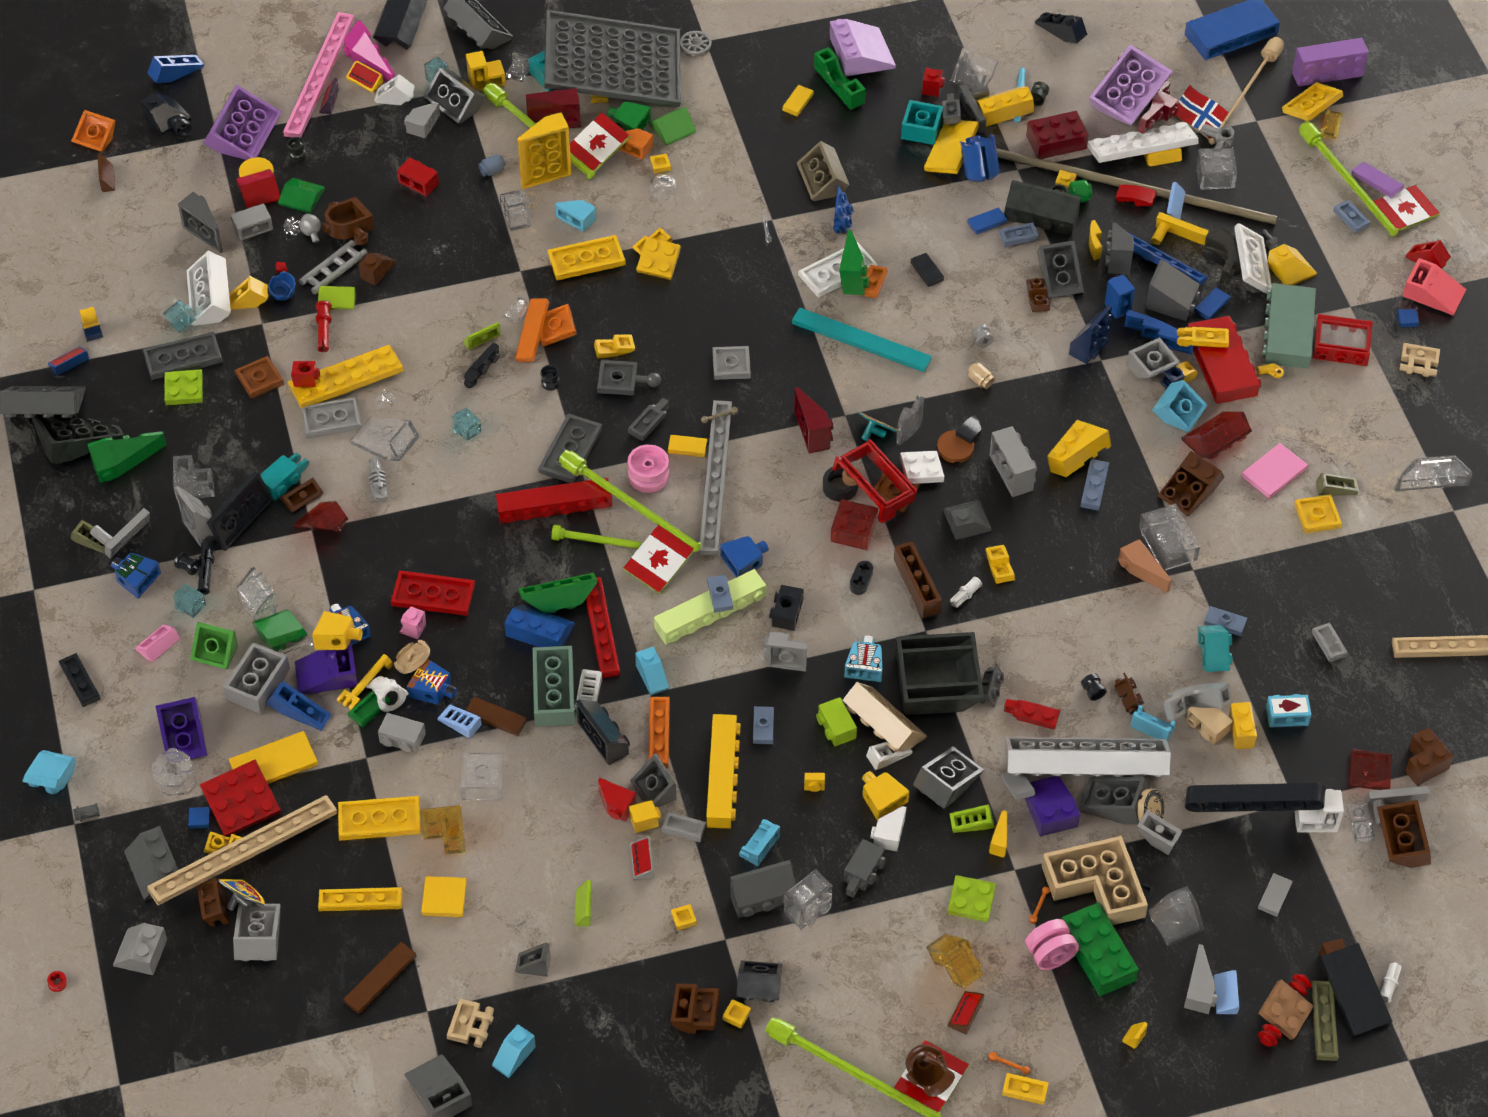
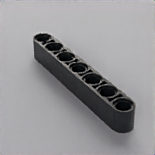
M1320 783L1192 785L1186 791L1185 808L1191 812L1321 810L1325 804L1326 787Z

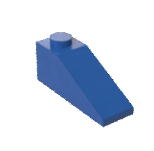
M197 55L153 56L148 74L158 84L171 83L203 68L204 63Z
M284 681L273 690L266 701L267 705L280 714L320 731L331 716V713Z

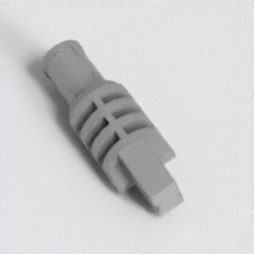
M371 457L369 459L371 492L375 502H386L388 488L385 472L381 468V459L376 457L375 463L374 457Z

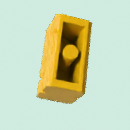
M1232 703L1228 716L1233 721L1231 732L1234 748L1252 749L1255 747L1257 733L1251 703Z

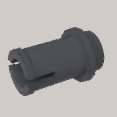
M97 803L80 808L77 806V808L73 809L75 821L80 820L81 822L82 819L100 816Z

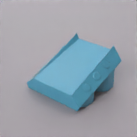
M43 750L38 753L25 773L23 782L28 783L32 787L44 786L47 793L56 794L61 789L63 790L73 775L76 757Z

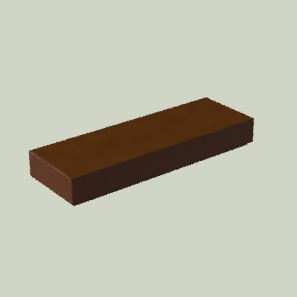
M473 697L465 710L480 717L481 722L515 736H519L527 723L526 717Z

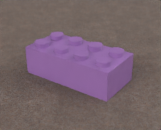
M1363 38L1300 47L1296 50L1292 73L1298 87L1312 85L1316 82L1325 83L1361 77L1364 75L1369 51Z

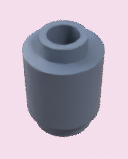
M498 154L490 156L478 164L484 177L504 170L506 165L504 158Z

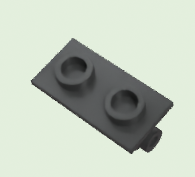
M995 664L994 668L989 667L985 670L982 684L988 686H982L984 700L980 703L991 702L993 707H995L996 701L1000 697L1001 683L1004 682V673L1000 670L998 664Z

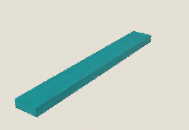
M799 308L792 319V324L924 373L932 361L931 355L803 308Z

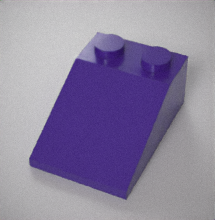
M195 697L155 706L167 764L208 756L198 700Z
M1059 776L1030 782L1035 790V795L1025 798V801L1040 837L1078 827L1080 819L1079 810L1073 796Z

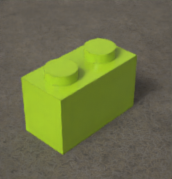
M840 697L818 706L817 720L820 725L823 724L825 735L828 740L832 741L834 747L856 739L857 727Z

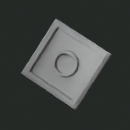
M749 346L712 347L714 380L751 378Z

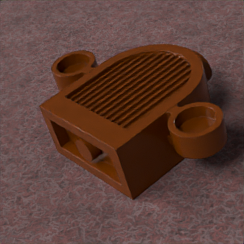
M357 197L340 203L332 202L325 211V222L322 223V229L333 238L349 239L354 237L355 244L365 245L368 243L367 232L374 230L373 215Z

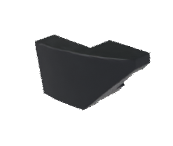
M973 415L956 430V436L972 444L982 431L977 416Z

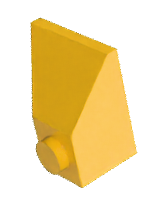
M1283 244L1269 251L1268 267L1283 284L1296 285L1317 275V272L1297 249Z

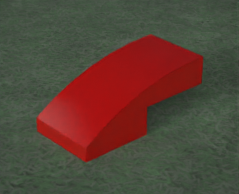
M1120 185L1116 199L1117 202L1134 201L1136 206H1153L1157 193L1155 190L1146 187Z

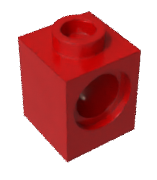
M293 361L291 371L293 386L316 387L317 379H320V369L317 368L315 361Z

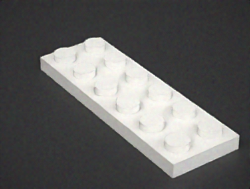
M1179 122L1175 125H1163L1159 128L1149 129L1144 134L1128 132L1123 135L1096 138L1088 141V148L1097 161L1101 163L1198 144V137L1187 123Z

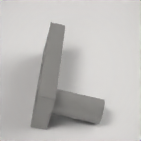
M143 508L114 537L98 525L92 528L90 534L105 545V555L111 558L149 522L150 512Z
M1428 786L1368 791L1365 803L1366 806H1373L1376 825L1381 826L1377 807L1418 800V802L1426 801L1430 791Z

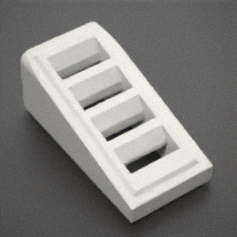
M582 670L576 701L579 699L598 700L602 683V673L600 671Z
M889 742L870 746L866 756L874 769L878 770L911 755L913 751L909 748L904 752L894 751L892 753L891 748L887 745Z

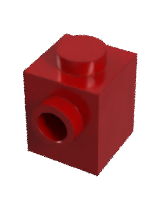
M925 69L922 86L923 95L939 97L940 90L944 88L945 78L942 77L943 70Z

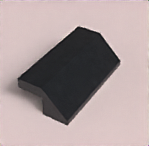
M386 0L372 38L385 47L392 41H395L408 50L412 45L428 0Z

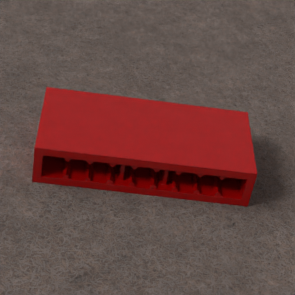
M1230 316L1189 323L1187 328L1229 329L1228 348L1193 347V353L1215 404L1258 396L1261 380L1255 374V367L1249 361L1248 351L1244 349L1242 338L1238 336L1236 324L1232 322Z

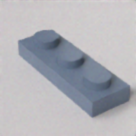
M1091 459L1080 507L1099 511L1109 462Z

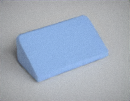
M1177 182L1172 183L1167 215L1180 219L1185 191Z
M1236 970L1213 975L1215 983L1214 992L1215 995H1218L1216 1014H1238L1239 997Z

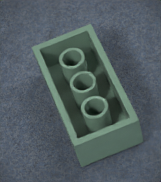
M572 646L533 647L535 727L575 725Z

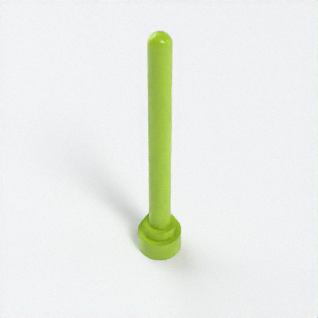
M553 525L551 536L552 540L557 541L569 538L639 549L643 544L640 541L567 531L560 525Z

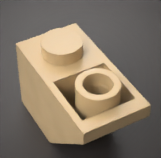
M1190 707L1187 710L1185 719L1190 727L1195 728L1205 740L1210 741L1213 745L1231 732L1233 721L1217 708Z

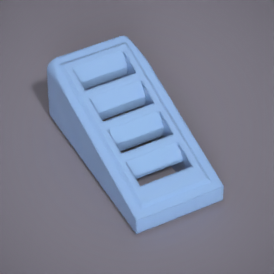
M450 704L438 717V721L469 739L482 725L481 718L477 715ZM450 712L453 713L449 718H446Z

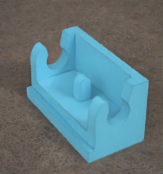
M1139 705L1138 711H1135L1133 714L1131 727L1155 739H1166L1168 742L1175 730L1176 722L1171 720L1169 724L1143 712V706Z
M765 819L761 821L762 824L759 825V828L749 842L739 852L740 857L756 866H759L780 837V826Z

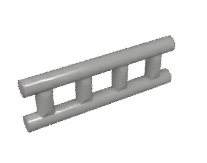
M350 240L300 278L299 283L301 285L307 282L314 286L311 291L316 295L319 292V286L329 285L363 259L368 252L365 249L358 252L353 248L356 245L355 242ZM346 252L353 256L347 262L340 258ZM333 262L340 266L334 272L327 268ZM320 272L327 276L321 282L314 278Z

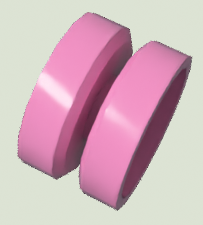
M648 444L632 450L627 462L630 485L642 493H654L663 489L669 481V458L667 453L656 445Z
M1055 919L1041 924L1025 939L1026 947L1034 955V961L1041 970H1051L1065 964L1079 950V944L1070 935V929L1062 919Z

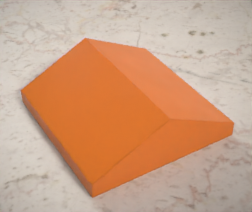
M84 110L71 142L103 153L112 141L116 121Z

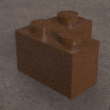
M1428 727L1413 735L1409 749L1415 756L1409 759L1405 772L1419 786L1448 770L1454 756Z

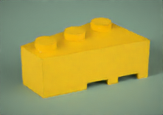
M1076 420L1048 454L1050 472L1067 477L1081 468L1086 460L1091 457L1093 459L1097 457L1098 452L1102 449L1110 448L1109 430Z

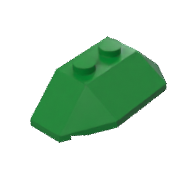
M588 573L518 588L521 599L540 611L554 613L558 609H573L577 605H581L597 584V578L594 573Z

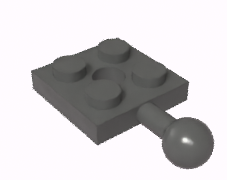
M601 360L597 393L634 395L635 383H648L651 387H657L661 383V377L657 373H650L648 376L637 375V362ZM614 376H621V377H622L621 379H618V380L613 379Z

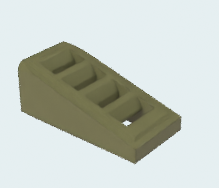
M1321 473L1316 480L1318 495H1358L1359 493L1357 480L1354 477Z
M81 520L72 531L71 540L104 554L105 545L101 546L100 541L94 542L96 538L93 536L91 539L88 538L94 526Z

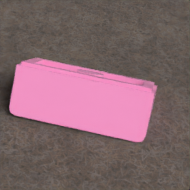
M163 624L135 649L146 659L153 662L180 640V636L174 627Z

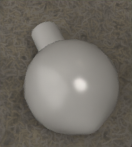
M305 214L299 222L300 230L303 234L311 236L313 243H317L320 241L317 233L320 231L321 222L315 215Z

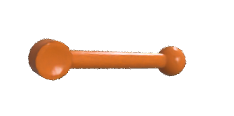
M1043 887L1042 896L1034 914L1029 917L1031 924L1037 922V915L1046 895L1050 893L1048 887Z
M995 1052L989 1053L988 1058L990 1061L997 1060L1021 1070L1026 1075L1031 1071L1028 1066L1023 1067L998 1057Z

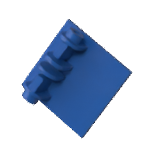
M837 186L833 229L838 234L843 231L847 233L850 227H852L851 216L854 210L852 204H849L845 192H842L841 188Z

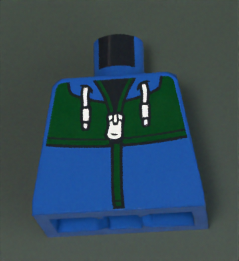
M130 553L124 560L116 557L111 563V567L115 569L114 573L117 582L138 599L161 574L157 561L134 553Z

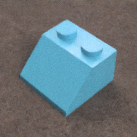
M1184 380L1168 386L1152 411L1164 423L1189 432L1207 407V404Z

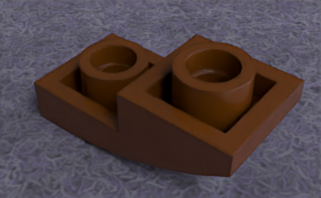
M1044 278L1026 280L1032 312L1050 311V302Z

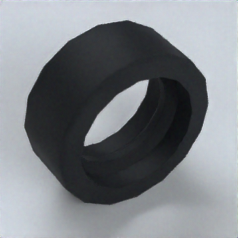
M833 467L829 468L823 476V492L825 495L837 502H845L852 499L858 491V484L846 489L833 488L829 482L835 478H842L844 469L840 468L834 471Z

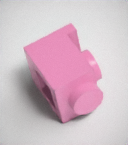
M410 607L402 616L401 624L403 627L400 633L418 639L426 627L425 611Z

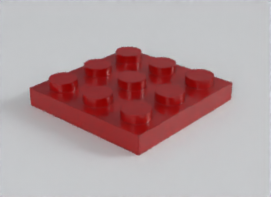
M256 759L200 784V788L224 836L229 837L231 834H236L281 813V809Z

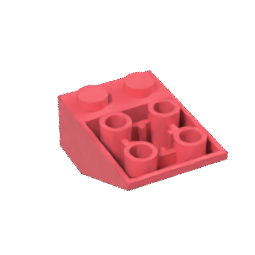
M1419 258L1406 282L1403 297L1454 316L1466 289L1436 264Z

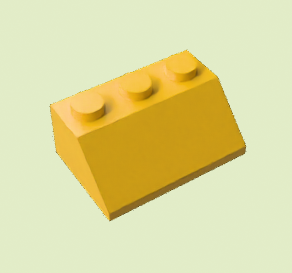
M1028 86L1017 87L975 100L986 118V127L1014 119L1016 116L1034 113V100Z

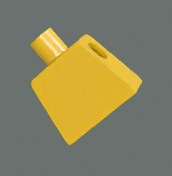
M324 611L312 634L315 650H345L351 640H361L363 632L362 629L354 628L351 617Z
M869 771L863 775L862 780L866 783L863 786V798L877 821L909 802V790L890 774L883 773L876 777L872 771Z

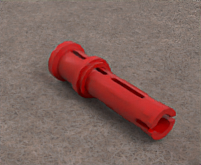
M328 301L316 303L317 315L315 321L318 324L317 350L322 353L323 346L325 352L329 351V324L332 321L330 315L332 304Z

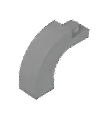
M1197 684L1169 693L1168 699L1164 701L1167 720L1177 719L1187 713L1190 707H1225L1232 702L1230 684Z

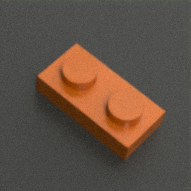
M870 265L867 272V277L870 279L869 288H866L865 295L860 296L877 299L888 274V268Z

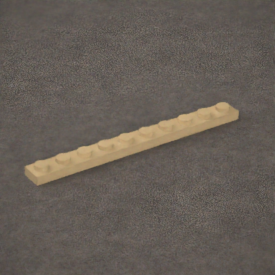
M325 795L148 885L147 890L156 904L160 905L336 815L337 809L328 796Z

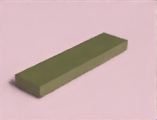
M1312 981L1311 995L1316 1060L1338 1061L1334 991L1329 981Z

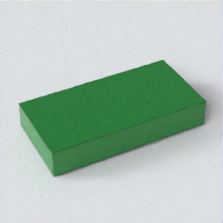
M375 692L369 693L348 712V717L362 728L382 711L379 708ZM385 696V703L388 705L390 698Z

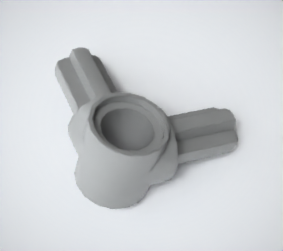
M1207 124L1202 126V134L1215 138L1216 146L1212 156L1215 159H1220L1225 149L1229 148L1233 143L1234 129L1230 126H1223L1219 129Z

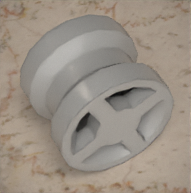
M979 325L972 331L978 347H986L994 340L988 325Z

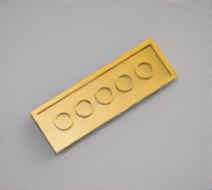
M389 344L321 369L320 379H317L316 387H294L292 380L287 383L302 409L308 405L321 403L404 372V368Z

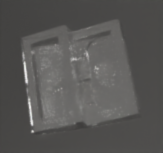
M917 395L911 409L903 408L898 420L897 444L901 445L907 441L919 428L923 420L924 397Z

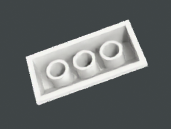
M207 251L186 270L191 325L193 326L220 323L231 313L226 259L211 251Z

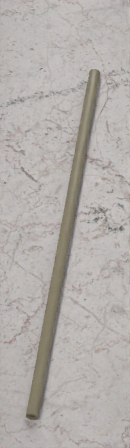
M997 149V156L1001 159L1055 172L1063 170L1077 174L1076 177L1117 187L1120 185L1146 187L1155 190L1158 197L1170 198L1171 190ZM1185 194L1183 203L1276 224L1277 216L1188 194Z

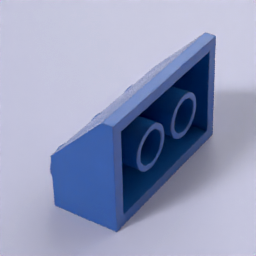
M521 604L512 608L505 621V633L507 637L536 647L564 646L575 622Z

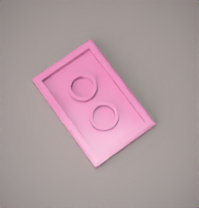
M1279 443L1243 471L1241 477L1270 499L1304 472L1308 464Z

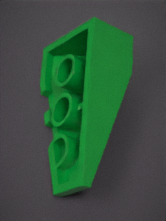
M163 431L140 434L134 438L126 435L122 439L113 440L112 437L87 445L95 472L100 483L123 475L165 447L166 442Z

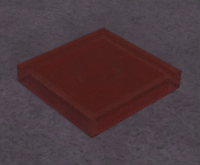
M1352 749L1349 786L1373 790L1390 789L1392 754Z

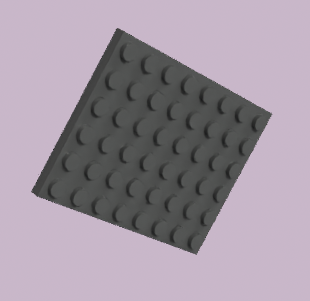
M546 10L544 88L555 90L577 88L578 93L680 107V29Z

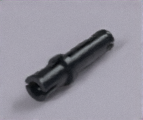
M204 540L202 542V553L199 556L200 572L197 591L202 595L210 593L211 569L214 563V542L211 540Z

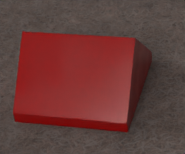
M270 169L236 179L247 209L263 203L267 205L279 201L280 193L276 178Z

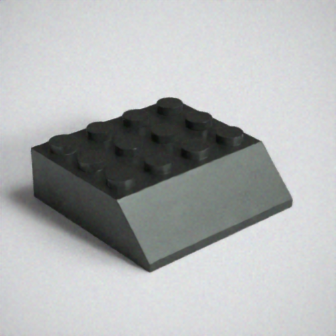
M975 632L896 637L895 651L903 715L963 712L984 700Z

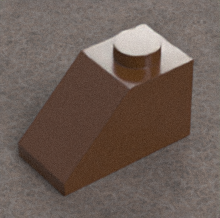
M368 253L358 264L360 279L376 285L396 261L381 253Z

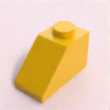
M251 276L229 293L231 310L257 308L268 299V285Z

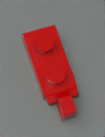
M1006 699L1004 705V712L1013 714L1012 716L1016 717L1018 721L1053 730L1056 728L1060 715L1059 709L1024 700Z

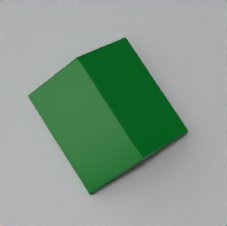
M292 178L284 184L278 204L311 214L325 187Z

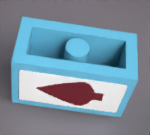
M1308 695L1268 696L1266 713L1269 727L1308 726L1311 718Z

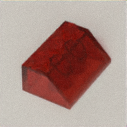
M1223 411L1187 433L1181 439L1198 456L1213 459L1222 450L1230 449L1233 443L1246 439V435L1251 433L1252 430L1244 412Z

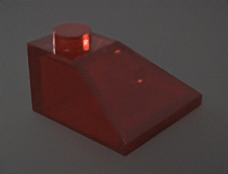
M336 501L320 502L295 522L293 526L294 528L335 530L336 532L345 526L344 523L348 520V517Z

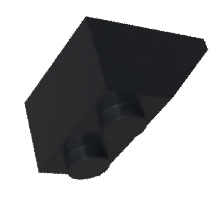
M741 960L738 971L737 997L748 1001L754 1000V998L762 999L764 1002L779 1000L783 964Z

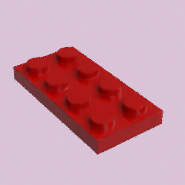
M399 570L391 599V606L413 607L419 610L468 616L475 588V580Z

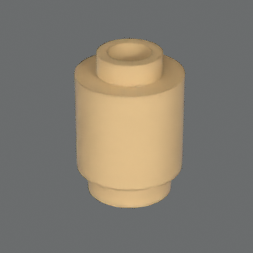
M974 363L968 369V377L981 388L988 389L995 381L993 373L981 363Z

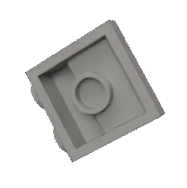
M769 632V636H765L764 658L767 659V667L806 672L808 643L789 641V634L782 632Z

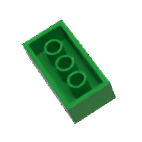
M1099 902L1062 917V920L1066 922L1070 929V935L1079 944V950L1075 956L1099 997L1136 982L1139 969Z

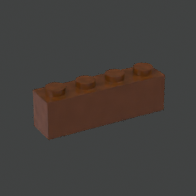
M913 541L895 546L894 562L922 619L941 614L942 600Z

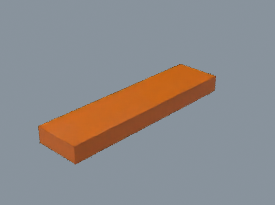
M530 299L515 357L517 362H534L549 305L548 299Z
M650 697L649 759L654 754H657L665 768H669L670 697Z

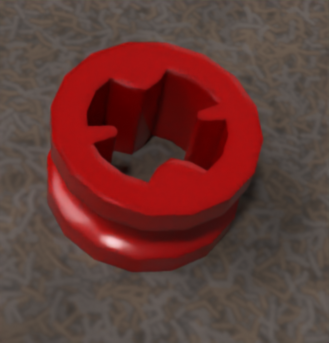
M54 971L47 977L49 989L53 992H60L65 989L67 980L63 972ZM56 978L61 980V983L58 982V985H54L53 980L56 981Z

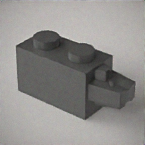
M864 839L861 841L844 869V881L849 883L846 888V895L853 898L859 888L866 891L869 884L872 885L877 877V870L882 869L886 862L884 848Z

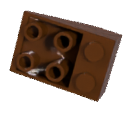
M1190 451L1160 491L1158 497L1189 517L1215 491L1225 476L1220 469Z

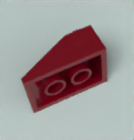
M577 88L525 94L527 116L533 122L538 123L544 117L562 113L569 129L581 127L580 102Z
M798 387L794 388V413L808 453L829 450L831 441H833L831 430L834 427L832 419H828L826 411Z

